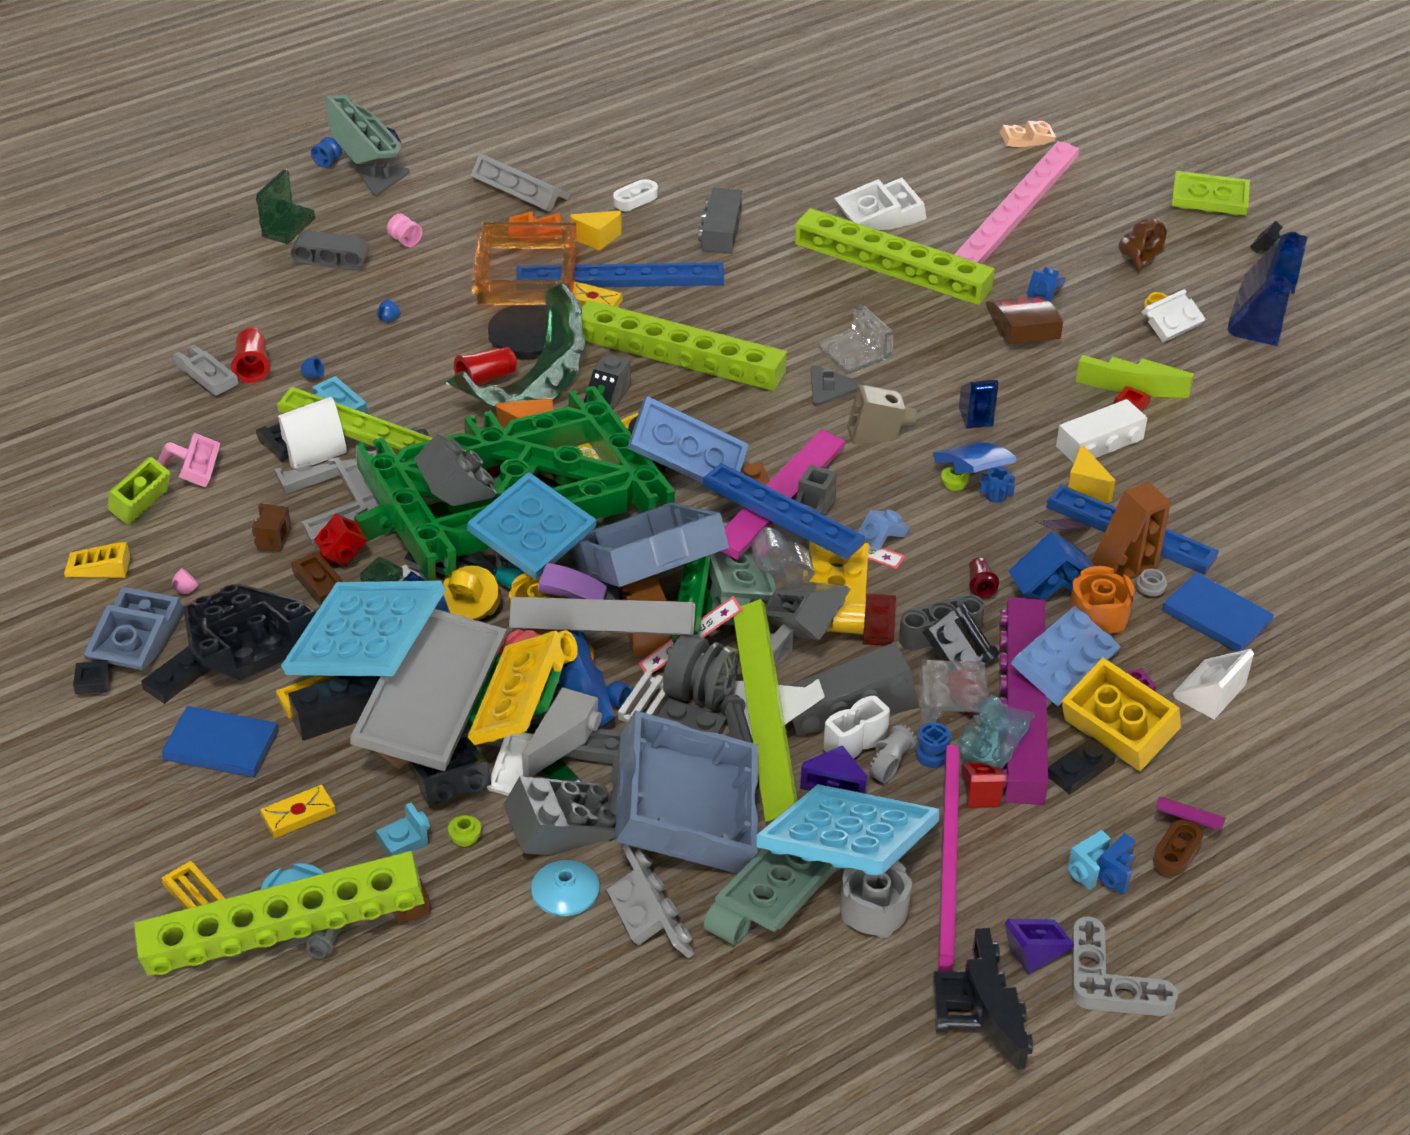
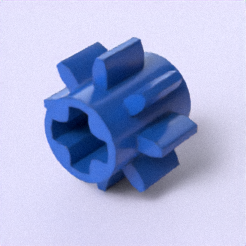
M991 468L988 474H981L980 494H985L986 498L994 503L1005 501L1007 495L1013 497L1015 476H1010L1009 471L1005 468Z

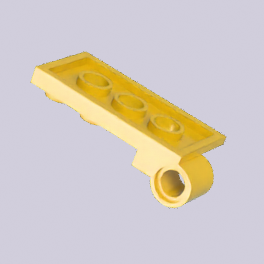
M811 541L809 543L806 583L839 584L850 588L843 606L834 615L827 632L863 634L869 543H864L848 560ZM838 563V564H842V565H844V566H842V567H835V566H832V564Z
M555 630L505 646L467 736L474 745L489 741L493 742L503 737L514 734L519 735L527 731L551 668L553 667L556 672L560 671L563 664L574 661L577 657L578 647L574 636L567 630L560 632Z

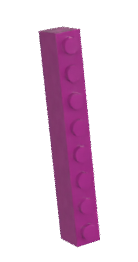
M1008 597L1007 608L1001 609L999 627L1005 628V631L1000 632L999 649H1005V653H1000L999 671L1005 672V675H1000L999 694H1005V698H1000L999 717H1005V721H1000L999 740H1005V745L1000 744L999 764H1005V769H1000L1005 774L1003 788L1005 789V802L1044 805L1048 787L1047 696L1020 673L1011 662L1022 650L1045 632V600Z

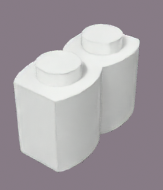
M868 696L857 701L851 709L833 714L825 722L823 750L828 752L843 745L854 759L863 749L875 747L880 740L886 739L888 735L890 708L877 696Z

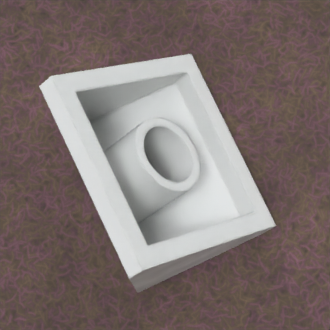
M1251 649L1204 659L1172 694L1175 699L1215 720L1246 685L1254 653Z

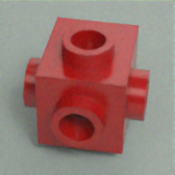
M337 513L333 515L314 539L320 549L319 553L327 562H336L346 567L368 541L357 522Z

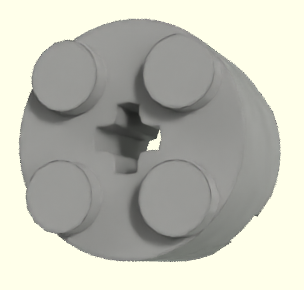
M897 860L883 875H868L863 870L845 868L842 876L840 899L842 921L860 932L876 935L879 938H888L893 934V931L900 928L908 917L912 888L911 877L909 879L904 865Z

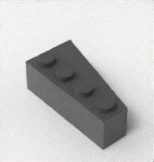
M896 642L790 685L805 688L819 679L825 696L822 700L790 721L797 736L825 730V722L830 716L839 711L851 709L857 701L868 696H877L890 708V714L920 708L910 667Z

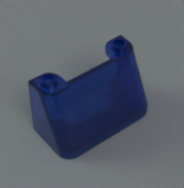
M1288 232L1281 235L1246 272L1228 322L1227 330L1231 335L1278 346L1290 294L1294 295L1297 287L1308 236L1300 235L1296 232Z

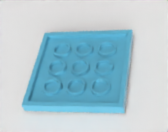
M442 581L336 582L282 663V669L286 675L394 676L446 591Z
M818 784L757 834V847L770 850L771 853L777 855L790 854L799 856L805 861H822L831 863L836 868L849 867L863 870L868 875H883L939 822V809Z

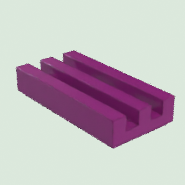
M1160 796L1156 805L1159 811L1217 830L1223 829L1226 817Z

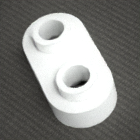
M639 180L620 188L613 194V205L620 211L629 212L655 200L658 196V185L652 180Z

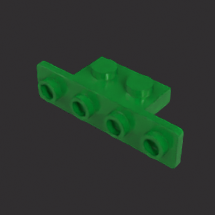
M711 555L684 564L678 602H693L696 604L694 635L699 633L701 618L712 611L713 601L710 590L706 587ZM672 635V642L675 644L681 635Z

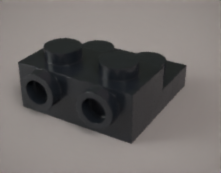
M468 737L459 739L445 771L408 761L409 768L418 780L419 790L428 804L447 802L453 796L463 793H476L484 787L492 785L487 761Z

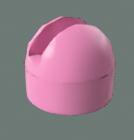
M183 568L172 579V586L179 594H189L199 585L196 579Z

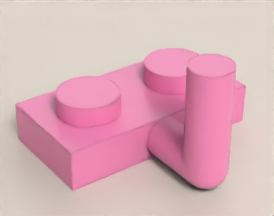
M193 433L187 449L171 442L166 443L157 462L167 469L172 456L183 459L179 477L206 488L210 481L221 443Z

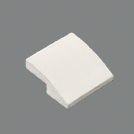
M332 397L278 416L281 435L287 444L290 466L293 470L298 469V464L310 462L311 466L347 453L341 422Z

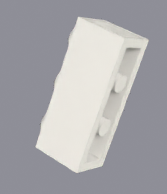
M1125 399L1059 425L1056 447L1073 463L1079 448L1083 446L1097 458L1143 440L1147 417L1130 401Z

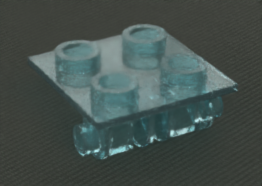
M990 695L988 699L983 700L982 705L977 711L982 717L978 715L973 717V720L981 727L969 723V729H966L958 741L960 745L958 748H960V753L963 754L962 757L964 759L1002 770L1004 765L1010 760L1012 752L1021 737L1027 732L1035 714L1000 705L1002 701Z

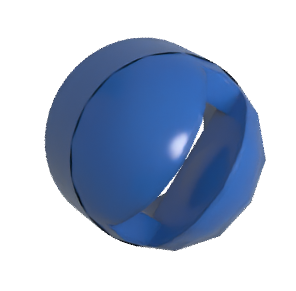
M389 299L384 300L377 308L378 318L387 323L394 321L401 314L398 306Z
M319 357L308 358L302 363L301 373L305 378L317 379L324 376V366Z
M615 681L607 687L611 705L618 708L622 707L633 691L632 686L624 682Z

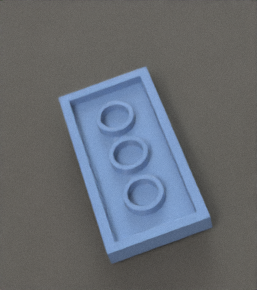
M647 396L642 402L627 448L703 483V477L720 463L740 472L749 444Z
M1074 606L1013 659L1011 664L1054 704L1059 706L1064 697L1102 657L1109 660L1121 646L1113 640L1111 635L1097 626L1085 612Z

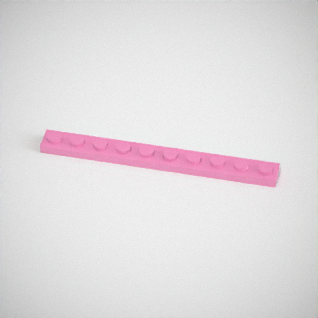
M1057 141L954 255L983 264L1078 158L1080 148L1071 146L1066 142Z

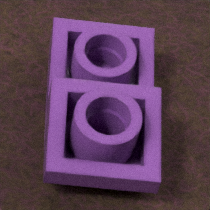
M546 563L539 581L540 593L569 597V599L603 600L607 591V586L600 581L579 571L551 563Z

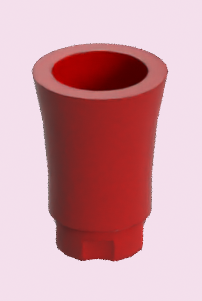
M247 327L244 331L239 332L235 344L234 358L231 363V371L237 376L238 380L245 383L260 382L267 377L270 371L264 335L259 332L258 328Z
M510 347L495 348L474 354L457 355L454 359L455 376L460 387L465 392H471L484 384L506 377L508 374L516 372L517 366L516 356Z

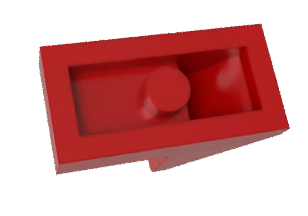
M962 762V776L967 782V807H999L1005 783V774L995 762Z

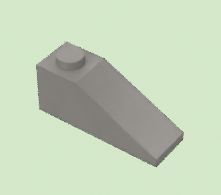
M562 687L522 753L524 777H532L584 744L591 732L599 728L602 714L598 712L597 697Z

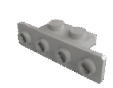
M624 844L622 848L634 870L609 887L607 892L632 941L640 945L664 928L673 946L690 958L695 954L689 944L692 941V937L682 923H678L676 916L679 912L673 902L668 897L665 898L662 892L666 889L665 885L656 873H652L649 867L653 864L650 857L642 848L637 850L631 845Z

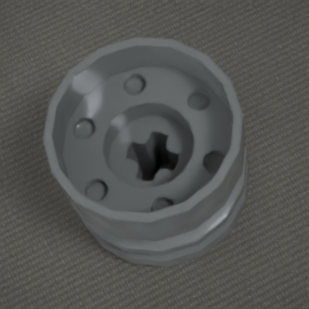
M694 634L681 635L674 644L665 667L663 677L664 693L683 701H688L693 696L695 705H706V708L709 710L719 711L722 700L730 695L739 666L738 649L730 646L724 648L723 644L717 642L709 647L706 638Z

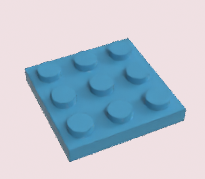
M529 472L467 523V531L535 580L542 575L546 563H556L596 528V519Z

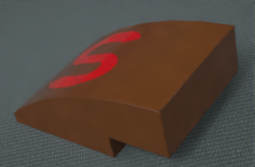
M1029 296L986 301L987 309L1000 336H1006L1009 344L1061 339L1063 320L1055 307L1042 296Z

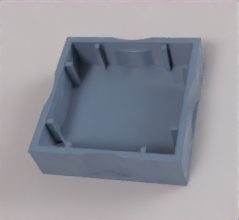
M671 502L627 519L593 529L569 552L574 570L596 580L621 587L729 548L720 513L705 509H693L686 505Z
M635 710L620 736L615 841L738 874L758 853V813L755 805V789L758 783V745L718 733L695 730L679 722Z

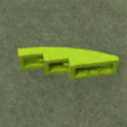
M1082 355L1078 364L1076 382L1116 392H1121L1125 386H1128L1152 397L1189 398L1194 373L1141 358L1139 364L1113 356L1109 362Z

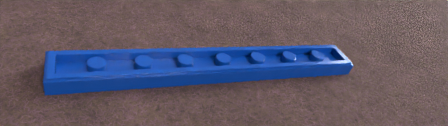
M722 262L517 266L516 286L517 289L570 288L574 281L595 287L724 285V270Z

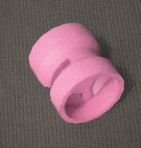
M402 213L394 215L387 225L388 234L399 240L406 247L415 246L422 237L421 226L411 221L410 218Z

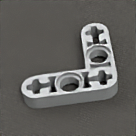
M1082 917L1075 922L1072 933V942L1074 943L1072 947V997L1078 1006L1090 1010L1152 1016H1167L1175 1010L1178 991L1169 981L1106 974L1104 925L1093 917ZM1085 932H1091V937H1092V942H1091V944H1086V945H1085V943H1086V933H1085ZM1084 957H1090L1096 960L1098 965L1091 968L1085 967L1079 960ZM1085 988H1091L1094 994H1088ZM1104 989H1110L1108 996H1104L1106 991ZM1119 989L1129 990L1133 993L1134 998L1130 1000L1121 999L1117 996L1116 991ZM1142 992L1145 993V996H1144V999H1145V1000H1141V994H1142ZM1157 995H1163L1165 1001H1160Z

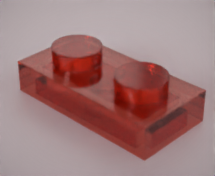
M866 593L863 645L887 646L894 643L896 596Z

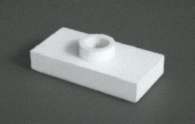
M523 732L519 735L514 734L504 737L490 777L492 785L487 786L490 792L508 796L519 776L524 777L522 753L534 734Z

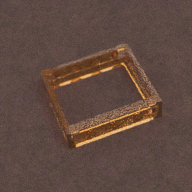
M483 222L482 234L477 235L478 247H476L475 251L476 263H474V278H472V294H477V305H572L577 249L576 223ZM492 248H564L561 280H488Z

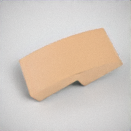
M1028 121L1025 128L1018 125H1003L1000 131L1006 146L1011 147L1039 146L1054 142L1056 139L1050 125L1044 121Z

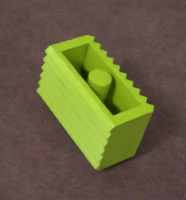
M148 457L109 491L108 510L125 524L131 525V521L139 518V514H143L144 510H147L148 507H151L152 503L159 500L160 496L167 493L170 471L154 458Z

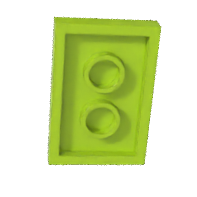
M1176 171L1171 206L1181 209H1199L1206 212H1222L1230 215H1247L1250 180Z

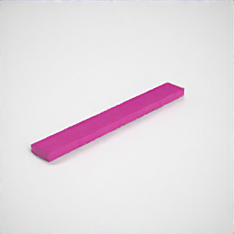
M821 429L766 486L795 500L798 493L799 480L809 465L825 469L844 449L846 441ZM744 507L724 527L729 548L721 552L738 560L773 522Z
M947 745L944 763L938 972H952L954 960L960 748L953 745Z

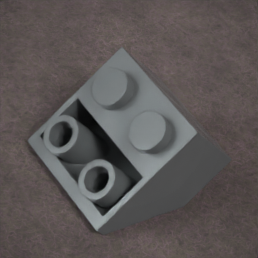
M437 434L414 458L432 494L452 506L493 498L497 494L491 483L493 478L482 467L483 460L475 452L463 450L461 445L452 438L447 440Z
M808 582L775 589L765 606L768 622L777 630L783 624L794 629L793 637L820 640L828 631L829 624L836 612L843 606L850 588L846 585Z

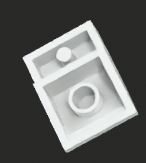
M903 178L885 185L878 179L834 198L835 203L850 221L876 230H890L927 219L925 204Z

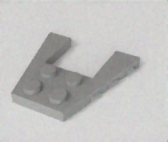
M375 450V451H369L368 453H369L371 456H375V455H376V450ZM355 454V459L341 461L339 457L328 459V464L311 466L310 462L298 464V469L284 472L282 468L274 469L285 495L340 475L354 500V503L302 521L304 531L313 548L318 546L314 540L335 513L355 521L354 516L380 505L357 468V454Z

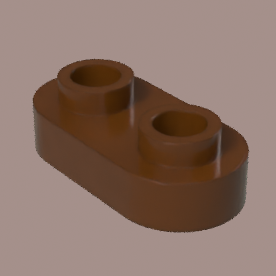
M1178 820L1172 823L1155 849L1153 857L1155 868L1168 876L1182 874L1201 846L1203 838L1201 827L1190 820Z

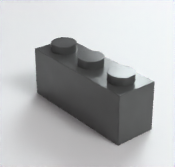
M713 187L711 196L706 197L705 211L702 212L701 225L698 228V241H702V251L732 254L742 213V190Z

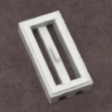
M646 671L618 711V719L628 723L635 710L643 712L657 689H661L646 712L656 716L669 697L663 691V676L657 675L654 678L652 677V672Z

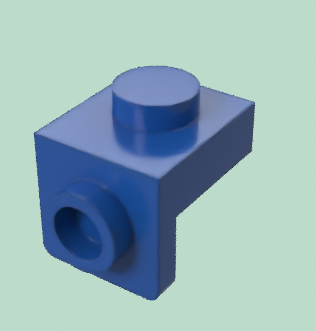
M1044 267V270H1033L1027 296H1042L1052 302L1056 288L1063 287L1066 277L1058 275L1059 270L1050 267Z

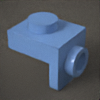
M887 509L886 512L870 510L858 533L865 536V542L869 543L872 548L880 550L887 536L905 537L910 527L902 522V516L893 510Z

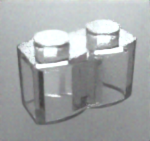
M763 527L752 540L755 564L766 573L779 575L780 579L788 586L808 583L815 575L812 555L809 550L799 543L787 541L786 537L779 531Z

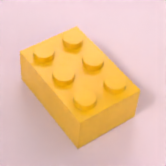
M1103 657L1062 700L1065 721L1090 738L1096 739L1138 771H1141L1181 728L1180 708Z

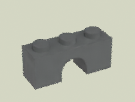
M810 464L799 480L795 501L825 515L835 500L837 473ZM774 523L773 543L801 551L808 540Z

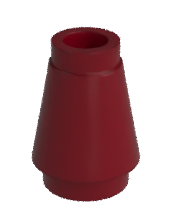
M973 559L969 564L970 590L980 598H989L997 592L999 578L985 559Z

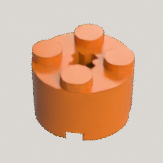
M1106 566L1088 567L1082 570L1080 576L1075 577L1073 580L1068 611L1076 606L1085 612L1104 632L1108 634L1124 632L1130 618L1135 589L1133 582L1124 573L1123 577L1115 574V569Z

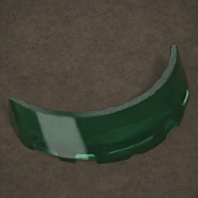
M560 282L544 293L548 311V332L545 346L534 367L517 382L502 388L497 385L480 388L465 371H461L450 377L445 383L496 406V403L540 399L553 400L560 395L561 390L566 389L573 381L579 370L578 364L581 353L585 349V338L582 334L580 318L583 313L580 302L564 282Z

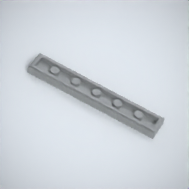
M511 597L509 628L514 630L693 635L696 604L693 602Z

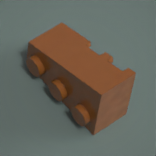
M1149 481L1125 490L1093 556L1092 564L1094 566L1115 569V574L1123 577L1124 573L1130 579L1138 577L1146 569H1157L1171 501Z

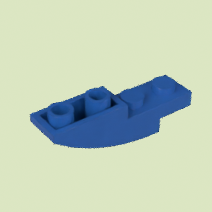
M569 631L576 640L578 654L574 661L563 664L559 683L563 688L598 698V712L602 714L599 728H601L615 717L602 671L593 665L584 632Z

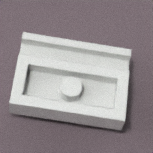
M1185 289L1145 307L1142 311V314H1146L1150 319L1148 322L1162 343L1200 326L1206 320L1193 300L1188 299L1185 295L1187 292Z

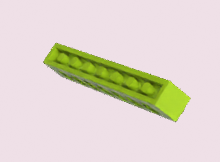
M809 208L796 222V245L977 305L983 302L993 288L995 271L993 267Z
M587 300L575 316V339L771 391H775L786 373L787 351L591 300Z
M412 851L135 922L138 959L147 976L154 974L163 975L173 969L189 965L197 966L215 958L235 956L242 951L257 947H270L276 942L292 938H304L318 931L339 929L346 924L360 920H373L383 914L410 910L415 906L425 904L419 873ZM385 887H389L388 889H386V890H384V891H380L381 889H383V888H385ZM316 905H320V906H318V907L315 908V909H311L312 907H314V906H316Z

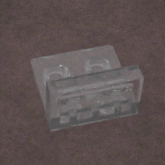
M861 304L854 307L853 329L818 342V348L846 374H851L892 358L894 332L865 305Z
M921 661L918 686L921 727L927 723L941 720L942 711L988 712L989 701L984 662Z

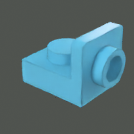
M411 802L404 805L406 817L376 830L377 840L388 856L408 851L413 852L428 845L427 830L430 829L429 821L423 811L418 812Z
M1102 830L1071 849L1067 867L1072 877L1089 890L1096 887L1100 870L1098 865L1100 855L1109 848L1111 840Z

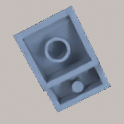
M121 587L114 604H107L83 654L84 658L94 661H108L109 664L144 670L163 650L184 613L179 597Z

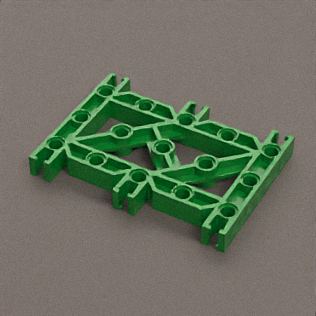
M595 386L587 387L584 390V393L587 395V403H584L578 397L576 390L570 391L568 407L510 420L506 428H502L493 413L489 411L483 413V429L477 427L475 424L477 420L474 416L464 418L465 433L444 437L447 440L450 438L456 440L463 450L467 452L470 450L475 452L483 460V469L501 465L500 476L493 485L497 494L489 499L452 506L432 494L414 460L431 440L405 446L398 455H394L384 438L373 441V445L376 447L375 456H371L367 452L364 442L356 444L357 468L427 581L436 579V561L442 562L446 567L443 569V572L446 576H449L456 570V556L460 557L491 548L467 531V523L528 472L532 475H535L537 471L552 474L554 480L562 485L552 489L594 519L626 512L631 503H634L641 513L656 508V502L660 506L671 502L674 503L675 490L651 459L627 448L632 434ZM589 442L602 460L583 456L582 451L575 447V445ZM422 497L445 502L447 509L456 514L436 519Z

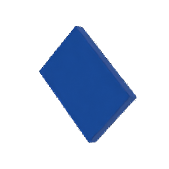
M1197 572L1163 603L1162 611L1236 652L1244 650L1272 623L1274 617L1273 613Z
M187 706L161 751L164 760L255 777L279 731L278 723Z

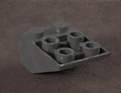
M519 776L503 804L523 853L555 855L615 838L616 816L609 809L611 797L605 784Z

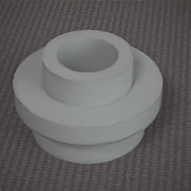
M1150 568L1144 570L1138 576L1136 586L1139 591L1148 596H1157L1165 592L1167 581L1161 571Z

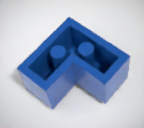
M1051 531L1009 570V573L1024 596L1029 599L1046 601L1061 586L1072 591L1075 577L1080 576L1082 570L1094 565L1085 552Z

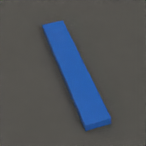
M723 463L717 465L703 477V486L846 560L864 545V535Z
M1061 484L1048 498L1046 508L1102 532L1106 531L1116 510L1114 506ZM1166 529L1160 556L1205 575L1217 559L1219 550Z

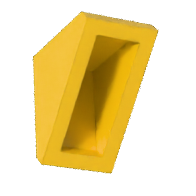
M621 211L570 214L571 238L600 251L621 235Z
M1085 446L1080 447L1070 472L1068 488L1104 503L1112 502L1116 480Z

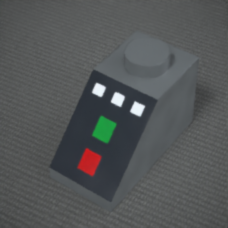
M606 353L595 366L588 387L595 386L612 409L616 407L631 387V360ZM587 395L585 396L584 403H587Z

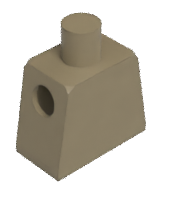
M858 385L847 424L852 444L894 441L898 438L901 425L916 424L917 412L914 408H905L901 394L896 391Z

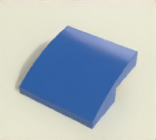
M974 442L933 452L935 463L953 462L955 474L974 473L1017 462L1016 456L1008 450L985 442Z

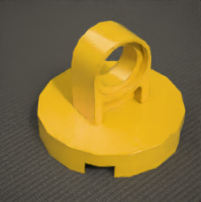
M464 566L456 569L443 582L446 590L444 597L451 614L479 621L487 615H493L500 604L501 590L496 578L487 569L480 566Z

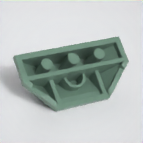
M347 95L326 96L325 104L331 136L356 164L379 162L397 157L401 143L374 114L363 106L351 102L352 99Z

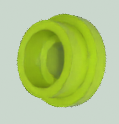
M954 465L944 468L941 472V481L944 487L950 491L963 490L969 482L970 474H955Z
M470 815L455 817L448 825L450 839L461 847L475 844L482 831L480 821Z

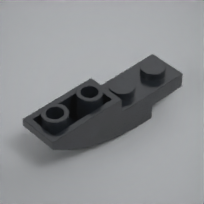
M990 927L976 928L972 947L974 958L967 959L964 974V983L969 1001L982 1029L992 1044L1017 1070L1025 1069L1027 1055L1033 1053L1031 1032H1025L1024 1023H1026L1027 1019L1025 1002L1019 1001L1016 986L1006 987L1004 971H998L997 963L1000 962V949L998 942L992 941Z

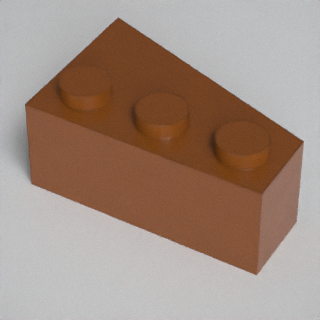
M656 575L618 587L620 600L667 601L662 591L661 580L657 579ZM627 633L633 657L649 655L672 639V635Z

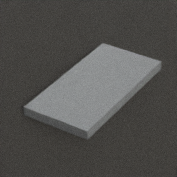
M434 609L394 676H380L351 734L350 744L445 771L504 643L507 629Z

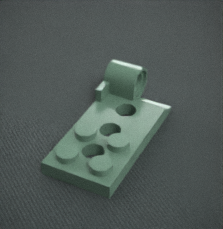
M759 539L738 560L721 551L711 554L708 571L712 580L710 590L713 601L712 610L732 596L735 597L740 606L750 603V599L769 600L775 589H777ZM734 617L722 625H735Z
M762 849L716 896L715 902L706 915L704 929L734 945H738L744 939L750 928L751 921L773 932L777 929H782L837 868L832 866L831 863L822 861L796 862L801 857L790 854L777 855L771 853L770 850ZM781 877H784V878H786L787 880H786V881H780V880H777V879H779V878H781ZM763 895L769 897L770 899L763 900L757 898L756 896Z

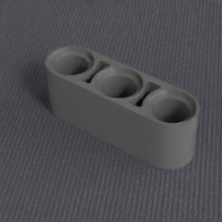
M303 231L299 234L291 249V256L300 264L358 270L362 267L370 251V246L365 239L357 236Z
M964 595L908 609L901 615L899 643L902 647L909 650L930 647L931 644L923 634V631L963 602H966L970 610L968 612L981 630L985 608L984 601L975 595ZM955 620L963 635L969 637L970 635L960 620Z

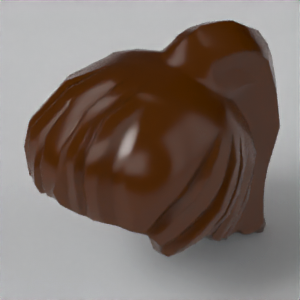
M1157 218L1143 219L1136 223L1132 231L1124 235L1120 240V251L1123 255L1130 257L1134 261L1138 270L1164 251L1167 235L1166 225Z

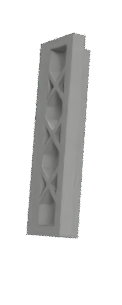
M481 153L470 175L549 212L552 211L558 196L568 200L571 194Z

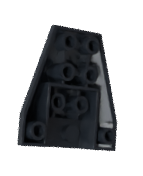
M239 583L226 585L219 592L210 596L198 597L191 604L183 607L191 656L202 666L238 680L284 661L316 614V611L302 600Z

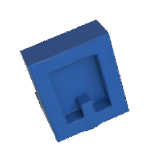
M1126 833L1100 855L1098 864L1100 867L1098 879L1121 895L1128 890L1132 874L1129 868L1135 859L1132 853L1136 840Z

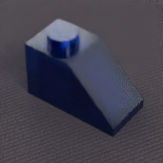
M998 380L975 381L961 386L959 410L966 429L993 427L999 386Z

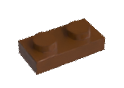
M318 551L291 562L292 572L320 605H322L336 582H344Z

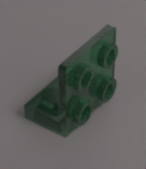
M283 169L256 194L262 237L289 244L315 219L314 210L293 204L289 171Z

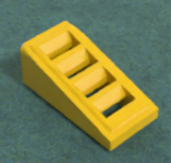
M119 542L70 552L64 572L65 577L125 578L131 558L128 543ZM76 562H81V565L75 566Z

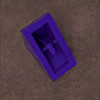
M842 745L803 762L800 789L810 791L819 784L866 794L867 775Z
M1007 919L1004 923L1010 950L1028 974L1071 950L1074 946V943L1055 919Z

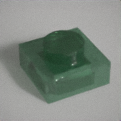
M379 556L360 573L361 582L399 581L403 577V568Z

